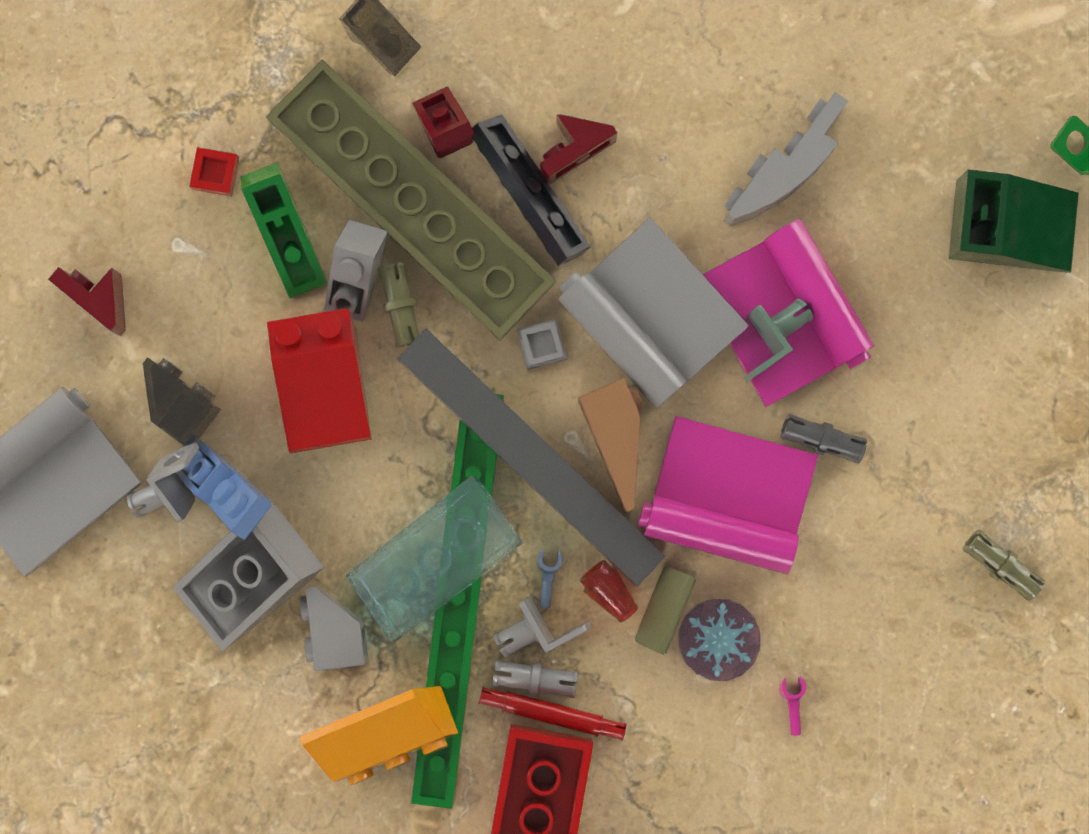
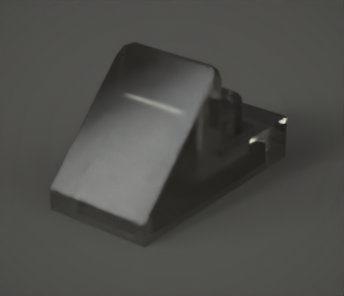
M355 0L339 18L351 41L362 45L393 76H396L421 48V45L379 0Z

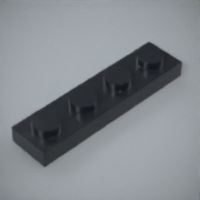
M499 115L478 122L472 128L475 135L471 137L557 266L583 255L591 248L590 244L504 116Z

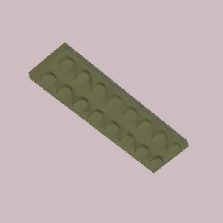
M323 59L266 116L267 120L378 226L388 231L387 234L499 341L556 284V280Z

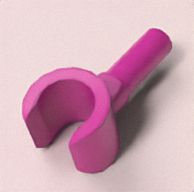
M798 677L799 692L797 695H791L787 692L786 678L779 685L780 695L787 700L791 735L794 736L801 735L799 698L806 692V683L802 677Z

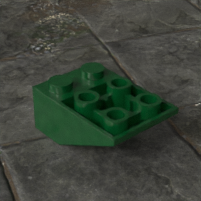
M968 169L956 180L949 259L1071 273L1079 192L1011 174Z

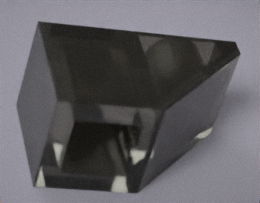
M147 357L143 362V371L151 422L184 446L193 442L197 443L221 410V408L212 403L216 395L198 382H195L192 387L179 378L183 371L167 359L162 358L158 363Z

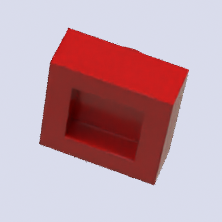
M197 147L189 187L195 191L232 197L239 156L234 153Z

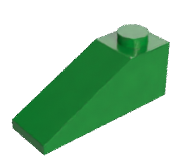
M276 162L240 176L241 190L289 299L326 285L327 281L279 163Z

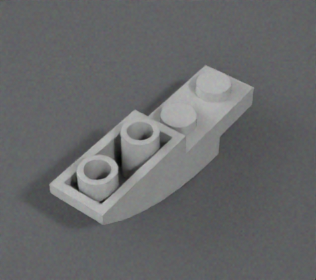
M836 92L828 102L820 99L807 117V120L812 122L810 128L804 135L797 131L784 149V152L789 157L774 148L768 158L760 154L747 175L753 178L744 191L737 187L725 203L724 207L729 212L723 222L732 226L756 217L784 201L803 186L818 171L838 145V142L830 138L826 133L842 112L848 100Z

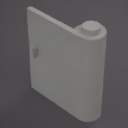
M651 217L590 273L588 272L581 277L576 272L559 287L563 294L558 300L656 409L749 327L745 320Z
M61 387L0 436V546L24 577H28L142 484V481L86 411L90 404L76 388L68 391L65 387Z

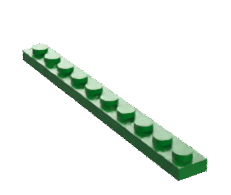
M496 394L504 402V395ZM459 420L426 680V687L441 686L458 734L446 738L448 746L427 755L423 754L422 749L417 751L411 804L452 809L454 804L497 454L461 420Z

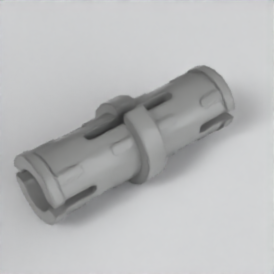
M496 659L495 671L511 673L512 676L494 675L492 686L529 690L531 695H537L539 691L575 698L576 687L559 684V681L577 683L578 671L572 672L541 667L542 663L534 662L533 666Z

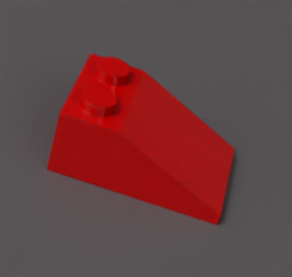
M349 308L267 322L271 361L289 453L293 454L372 440L357 331Z

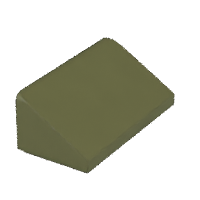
M671 567L663 568L635 636V641L638 644L660 654H667L695 585L696 579L694 576Z

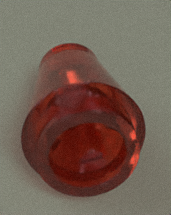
M602 560L581 577L580 582L585 587L583 592L620 623L630 618L639 608L615 565L610 566L605 560Z

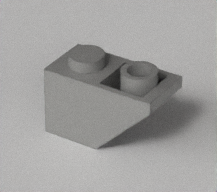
M348 220L334 245L324 306L325 311L349 308L352 318L363 322L379 274L378 268L382 265L388 231Z
M320 586L305 587L306 596L300 597V610L302 620H309L311 637L305 638L304 645L307 662L314 663V671L361 666L369 663L364 621Z

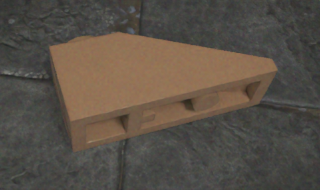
M625 378L578 397V403L624 513L633 510L635 506L640 414L638 409L643 408L644 405L636 386L628 387Z

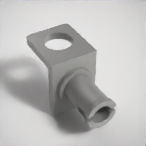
M196 442L160 458L146 479L149 486L131 492L128 495L127 502L130 510L140 505L142 506V508L134 511L133 514L135 516L143 517L147 513L165 505L176 521L179 522L185 519L195 502V497L176 472L189 465L199 449Z
M529 596L519 603L524 613V619L501 632L495 633L494 640L498 646L510 638L513 639L512 642L499 649L505 658L534 641L540 643L545 653L587 631L592 624L588 620L554 639L533 599Z

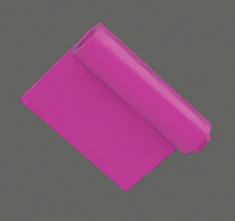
M802 219L784 226L766 238L762 243L703 274L749 325L729 344L746 374H749L774 356L747 318V315L754 308L761 305L772 318L799 298L807 305L796 313L794 317H798L808 309L812 312L813 320L806 323L786 337L793 350L750 380L765 408L844 363H847L848 367L852 369L871 358L868 350L875 345Z
M675 416L652 503L644 501L638 525L645 527L644 536L788 575L795 559L799 540L797 531L818 455Z

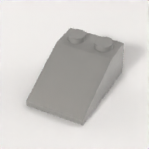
M271 504L269 510L245 540L230 531L173 586V589L223 652L300 591L324 566L277 506Z

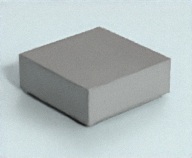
M557 319L517 329L527 370L567 360Z

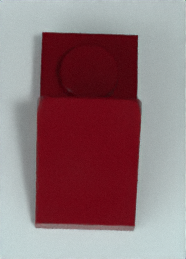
M448 86L412 102L414 110L438 158H443L473 143L471 136L475 134L471 124Z
M557 114L556 124L569 145L565 147L563 143H560L549 149L542 156L544 161L540 163V171L550 185L616 143L618 132L612 125Z
M58 267L48 278L50 282L111 332L121 336L126 331L121 273L111 268L92 291L90 289L95 284L76 269L70 274Z

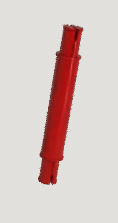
M483 686L478 704L500 708L503 713H511L588 733L596 737L600 734L623 741L627 727L626 723L604 719L603 715L509 692V690H507V693Z

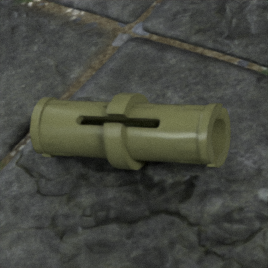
M404 262L395 263L394 266L393 263L378 268L387 303L383 304L384 311L390 314L396 348L404 347L405 345L409 346L419 336L413 309L417 305L415 297L410 296Z
M981 530L975 531L965 542L963 547L965 553H968L990 571L989 574L996 581L1002 580L1027 601L1034 599L1042 590V585L1045 584L1044 579L1017 560L1018 555L1012 550H1004Z

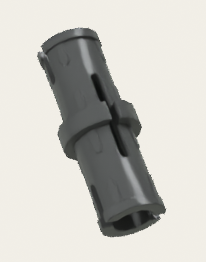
M792 414L786 416L781 429L780 439L813 448L814 453L819 455L828 453L857 464L861 462L867 447L866 438L834 429L833 424L827 422L821 425Z

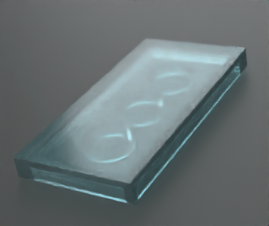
M472 475L350 571L346 577L389 642L393 643L401 639L522 545L523 541L478 477Z

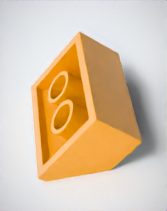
M441 686L411 689L299 736L302 746L332 782L348 779L349 784L354 785L374 777L372 769L385 764L386 769L390 770L410 762L409 753L422 749L423 754L427 755L447 747L446 738L458 734Z

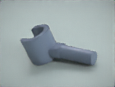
M543 549L538 556V567L543 572L540 607L550 608L555 573L561 569L563 559L562 554L558 551V563L554 567H547L542 562Z

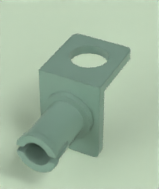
M799 298L794 300L792 304L772 318L761 305L754 308L747 315L748 320L774 356L744 377L746 383L793 350L786 337L813 320L810 309L798 317H794L796 313L807 305L803 300Z

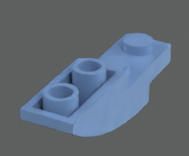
M200 440L197 443L199 449L189 465L176 473L196 497L211 507L232 533L245 540L269 510L272 502L242 473L205 442Z

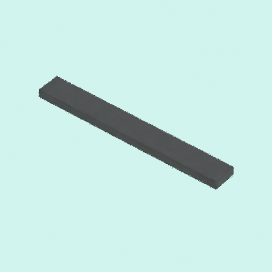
M427 328L397 358L410 373L631 583L639 586L664 559L665 555Z

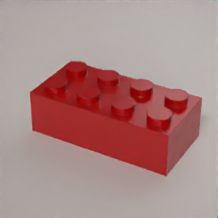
M511 724L491 834H578L593 749L592 738Z

